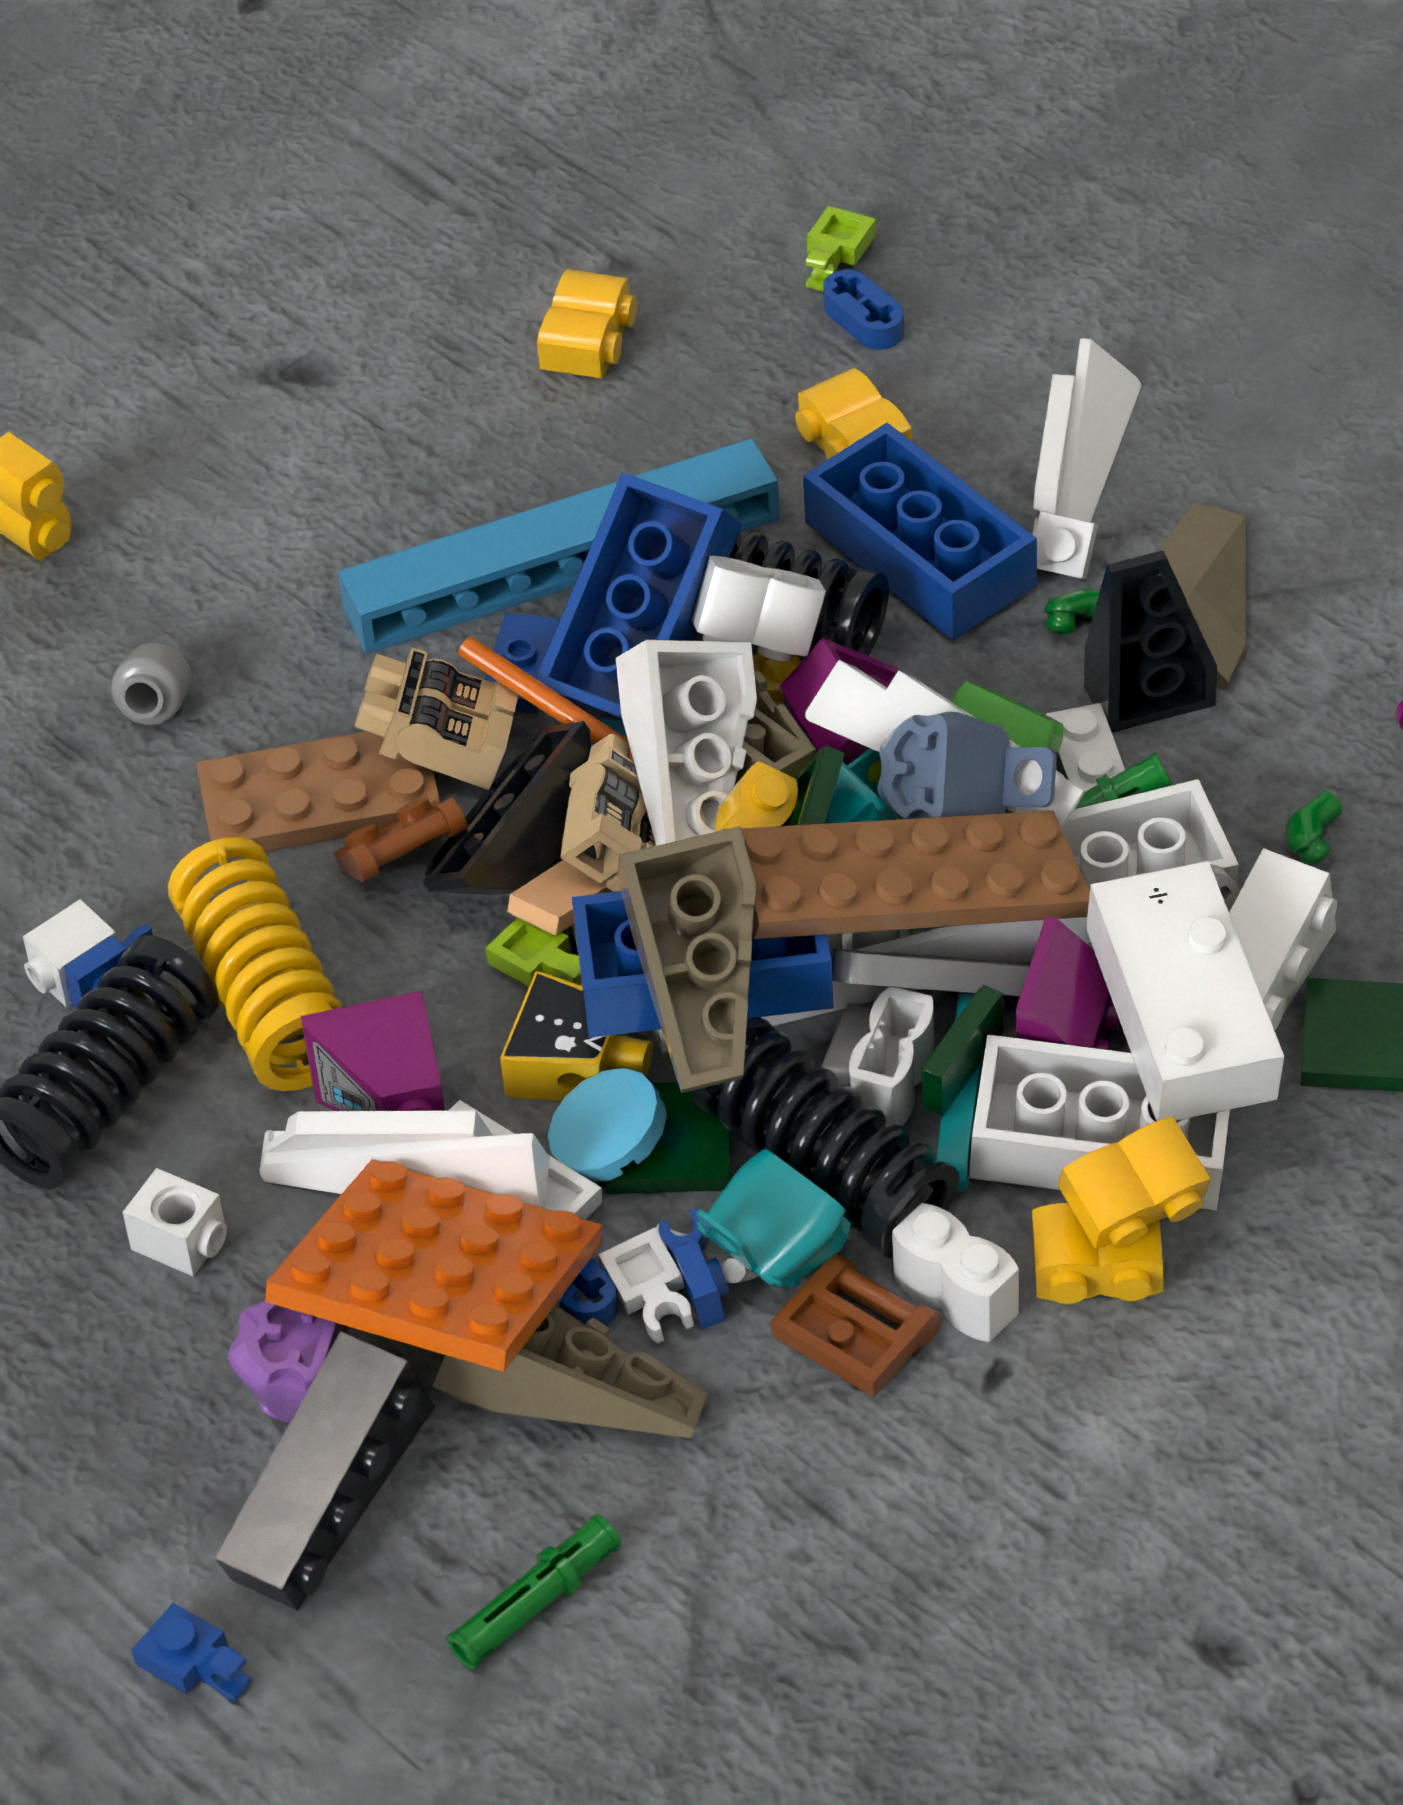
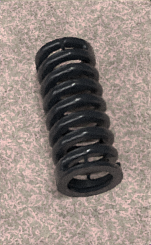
M739 532L729 558L745 561L764 568L780 569L818 579L826 592L810 645V651L821 638L828 640L827 633L832 632L835 633V637L831 642L852 649V645L857 638L862 636L853 650L869 656L881 632L888 605L889 584L884 573L869 568L848 566L846 561L837 558L830 560L822 570V559L817 551L804 550L795 560V550L790 542L778 541L768 551V541L764 534L751 532L742 540L741 532Z
M143 935L136 938L117 961V967L106 971L98 981L97 988L87 992L78 1003V1009L68 1013L58 1025V1031L45 1037L38 1047V1053L27 1057L18 1069V1075L8 1078L0 1088V1120L3 1121L16 1143L29 1156L23 1160L7 1145L0 1133V1163L5 1168L34 1186L46 1189L60 1187L78 1167L81 1161L80 1151L94 1149L101 1139L100 1129L113 1127L118 1122L121 1116L120 1107L133 1105L140 1096V1085L153 1083L160 1072L159 1064L171 1062L179 1052V1043L189 1041L195 1036L198 1031V1021L211 1018L218 1009L219 995L216 986L196 959L181 947L158 936ZM147 965L154 966V974L148 970ZM166 971L179 979L191 991L197 1003H188L179 991L159 976ZM144 993L148 994L162 1006L161 1011L149 1001ZM126 1015L139 1022L152 1035L154 1040L140 1032ZM107 1037L121 1045L135 1062L119 1052ZM88 1059L105 1070L115 1083L103 1076ZM71 1083L84 1091L95 1104L84 1098ZM51 1105L64 1113L74 1125L62 1118ZM35 1160L49 1169L36 1167Z
M753 1017L747 1019L745 1044L748 1047L745 1049L743 1078L725 1082L722 1088L718 1085L692 1090V1098L696 1106L707 1115L720 1118L724 1128L733 1135L743 1137L744 1142L753 1152L759 1153L763 1149L769 1150L834 1198L846 1210L843 1216L851 1223L850 1228L862 1231L866 1241L885 1257L893 1259L892 1230L897 1226L896 1221L901 1211L913 1201L923 1186L929 1185L934 1189L924 1204L934 1205L946 1211L949 1210L956 1196L959 1185V1173L952 1164L941 1161L934 1163L933 1152L926 1144L913 1143L909 1145V1133L902 1125L889 1124L886 1126V1117L879 1107L872 1105L862 1107V1098L857 1090L852 1087L838 1088L839 1082L834 1072L826 1068L815 1069L814 1059L807 1051H791V1042L788 1037L775 1029L764 1018ZM790 1077L785 1087L772 1100L779 1087ZM813 1096L807 1107L796 1118L797 1114L802 1109L804 1104ZM834 1118V1120H833V1122L831 1123V1125H830V1126L825 1130V1132L820 1136V1134H821L822 1131L825 1129V1127L827 1126V1124ZM858 1136V1138H857V1140L855 1141V1143H854V1144L850 1147V1149L846 1152V1150L848 1149V1147L851 1145V1143H852V1142L856 1139V1137ZM864 1203L863 1209H859V1205Z

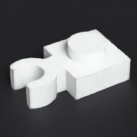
M655 1227L598 1254L601 1266L607 1271L616 1286V1294L628 1315L643 1308L646 1331L654 1342L658 1344L664 1341L659 1320L667 1314L679 1316L686 1329L694 1326L688 1300L676 1292L685 1288L682 1274Z

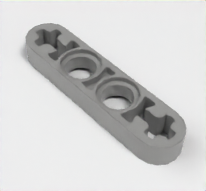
M834 949L832 981L976 993L979 988L986 985L1002 992L1003 995L1020 996L1030 964Z

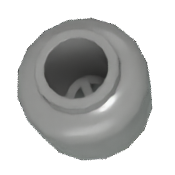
M153 642L136 647L129 652L113 675L111 692L115 705L124 716L135 723L147 726L164 723L174 717L191 692L193 677L190 665L184 656L170 645Z

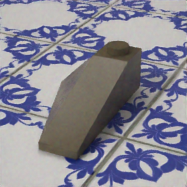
M1193 502L1158 551H1164L1206 644L1218 666L1217 687L1228 690L1246 652V515Z
M734 827L619 854L618 884L635 946L681 1093L742 1079L756 882L741 827Z
M562 1297L505 1372L445 1355L432 1386L451 1394L460 1402L475 1404L491 1412L684 1438L692 1437L708 1394L648 1353H627L607 1338L610 1328L595 1318L590 1319L585 1325L558 1307Z

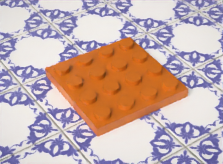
M371 1159L267 1279L265 1302L505 1372L600 1247L602 1224L581 1219L569 1211H553L528 1204L512 1195L493 1194L468 1187L453 1178H437L406 1169L403 1165L396 1162H381Z

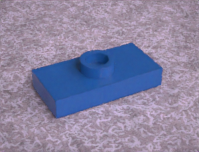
M505 613L493 651L536 678L560 619ZM486 674L485 680L496 683L497 680ZM518 695L515 712L538 713V707Z

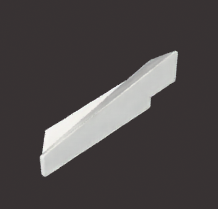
M1080 338L1075 376L1053 374L1034 493V536L1040 512L1091 522L1141 389L1139 379L1092 339Z
M838 660L805 715L808 721L880 752V747L888 735L910 716H931L943 712H959L974 717L906 673L898 670L887 688L855 666ZM1009 739V747H1020ZM1028 760L1023 763L1017 774L1019 789L1024 794L1030 795L1037 791L1042 782L1041 767L1034 760ZM1056 770L1055 796L1050 806L1006 807V809L1014 813L1054 811L1062 828L1085 791L1064 778L1065 776Z
M298 1111L288 1118L285 1131L268 1130L264 1135L259 1171L261 1178L267 1183L342 1194L370 1160L374 1159L381 1162H396L403 1165L406 1169L437 1178H453L465 1186L493 1194L512 1195L519 1198L522 1202L544 1208L550 1157L533 1133L493 1136L477 1111Z

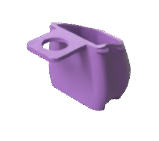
M263 1299L250 1305L240 1314L238 1319L239 1333L228 1351V1362L238 1378L259 1401L261 1410L267 1416L290 1423L340 1331L349 1335L348 1326L267 1303Z

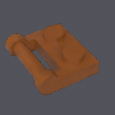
M427 797L417 799L396 811L398 819L378 829L376 824H370L350 833L344 838L347 846L333 852V855L342 874L365 882L380 874L379 867L445 834L452 837L468 829L467 821L461 808L453 798L442 803L436 800L429 802Z
M837 1253L824 1262L771 1320V1333L776 1339L874 1397L919 1346L923 1347L931 1342L939 1330L942 1315L925 1304L916 1307L855 1271V1263ZM841 1292L845 1293L900 1327L894 1330L837 1295Z

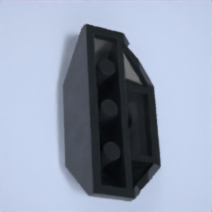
M584 721L545 726L533 739L534 743L532 746L517 756L491 784L490 789L484 792L466 815L465 819L468 829L449 837L428 864L423 884L429 892L480 895L513 893L549 869L562 849L569 796L572 790L569 786L570 773L587 762L590 754V729Z

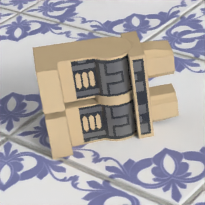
M413 647L410 650L406 663L376 653L366 679L365 694L360 704L354 727L383 737L379 751L381 755L396 759L399 752L404 759L414 764L489 790L506 751L518 694L498 681L494 683L459 672L453 664L445 660L427 659L428 652Z
M609 734L591 747L588 761L570 773L569 786L572 790L569 796L560 858L599 883L607 879L606 887L613 892L620 891L617 880L619 854L653 847L656 844L634 761L629 759V743L615 734ZM592 845H594L596 850V859L589 857L584 852Z

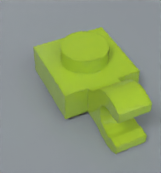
M828 206L807 234V253L809 254L806 258V266L813 267V271L806 281V287L823 292L825 279L830 274L837 272L840 262L855 266L876 236V219Z
M517 917L485 947L487 963L490 966L528 987L531 984L535 971L582 986L578 956L570 954L569 936L561 932L553 935Z

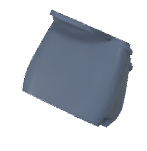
M943 712L931 716L913 715L895 728L880 747L881 776L878 783V794L885 805L899 819L1005 814L1006 807H1048L1054 800L1057 760L1054 750L1047 747H1009V735L1004 727L998 723H987L959 712ZM1028 760H1034L1041 767L1042 782L1036 792L1026 795L1018 787L1017 774L1023 763Z

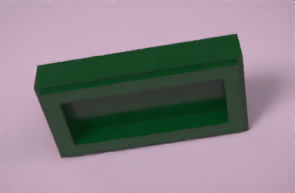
M986 985L979 988L922 1066V1098L925 1109L943 1116L984 1060L987 1035H1002V992Z

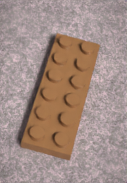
M1054 811L741 828L756 882L752 931L754 939L1044 920L1045 916L1057 919L1087 917L1090 890Z

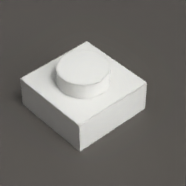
M1040 512L1035 533L1037 538V569L1086 579L1098 524Z

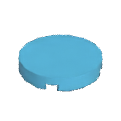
M627 1068L604 1070L583 1080L564 1097L556 1109L548 1132L551 1154L558 1161L592 1182L612 1180L624 1174L620 1168L627 1166L633 1160L638 1165L650 1155L663 1134L667 1117L665 1103L660 1098L659 1091L643 1073Z

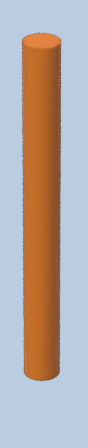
M469 636L462 643L458 651L460 657L560 723L567 724L584 721L590 729V742L592 744H596L609 734H615L629 743L627 738L472 636ZM630 750L629 759L633 761L632 753Z

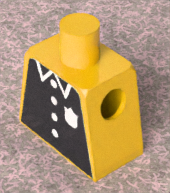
M535 971L500 1057L505 1096L562 1101L583 1080L604 1070L627 1068L643 1073L646 1076L652 1061L653 1043L648 1040L628 1037L627 1033L589 1038L582 986Z

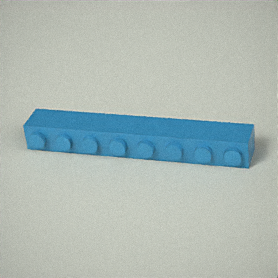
M752 438L635 476L724 509L742 524L740 532L780 520L778 480ZM617 482L337 571L343 611L365 654L574 587Z

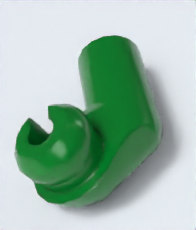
M1079 589L1050 599L1044 609V613L1048 614L1045 624L1048 632L1070 635L1076 629V617L1093 618L1100 590Z
M1321 792L1295 812L1286 824L1285 832L1288 848L1292 854L1297 852L1301 862L1309 866L1314 865L1329 854L1330 846L1321 837V834L1323 833V828L1342 813V806L1339 800L1331 792Z

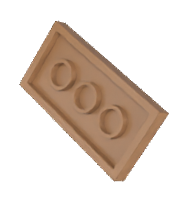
M367 731L196 762L210 841L227 837L246 838L262 846L264 852L345 838L350 833L370 824H376L377 828L380 829L397 820L396 811L412 801L427 797L429 802L434 800L440 802L434 772L431 769L404 759L399 752L396 759L379 754L383 737Z

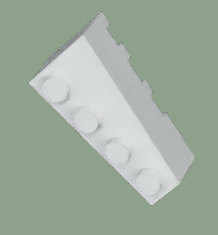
M1263 848L1229 915L1275 1031L1286 1009L1336 931L1335 913L1337 900L1332 897L1330 873Z

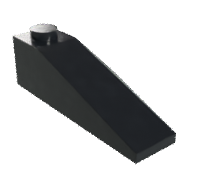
M1164 551L1108 564L1085 644L1084 687L1093 704L1101 703L1111 733L1216 706L1218 666L1206 644Z

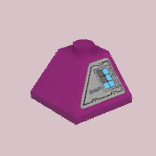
M422 991L301 1016L313 1092L317 1103L334 1111H445L442 1086Z

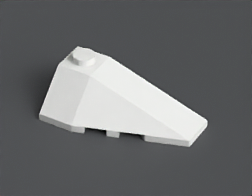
M645 640L616 657L621 716L657 846L716 832L715 823L718 809L724 798L735 786L737 772L743 769L746 750L742 749L748 720L754 716L757 695L751 642Z

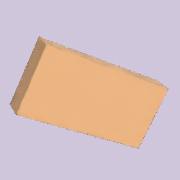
M562 860L511 893L507 912L544 931L557 935L574 924L572 897L613 891L606 887L607 879L599 883Z

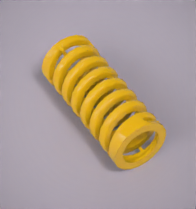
M227 837L207 842L192 850L174 868L168 882V896L174 909L183 921V927L193 942L197 956L202 964H204V969L216 986L219 1001L223 1008L226 1009V1016L233 1029L237 1032V1039L247 1054L250 1066L259 1082L269 1089L279 1091H295L311 1087L312 1080L309 1065L304 1066L302 1063L308 1060L305 1039L286 1044L278 1043L304 1034L301 1016L342 1008L343 1005L339 999L335 998V989L329 978L323 975V966L317 955L312 952V944L306 933L301 930V922L295 911L290 908L288 896L283 888L279 887V879L270 866L269 859L262 846L253 840L241 837ZM229 858H244L243 860H236L227 863V859ZM219 862V864H220L219 867H217L216 869H214V870H212L211 872H209L208 874H206V875L194 886V884L196 883L197 879H198L208 868H210L211 866H213L214 864H216V863ZM248 880L245 883L229 888L209 902L218 891L238 881ZM294 1063H295V1067H282V1066H278V1065H289V1064H294Z

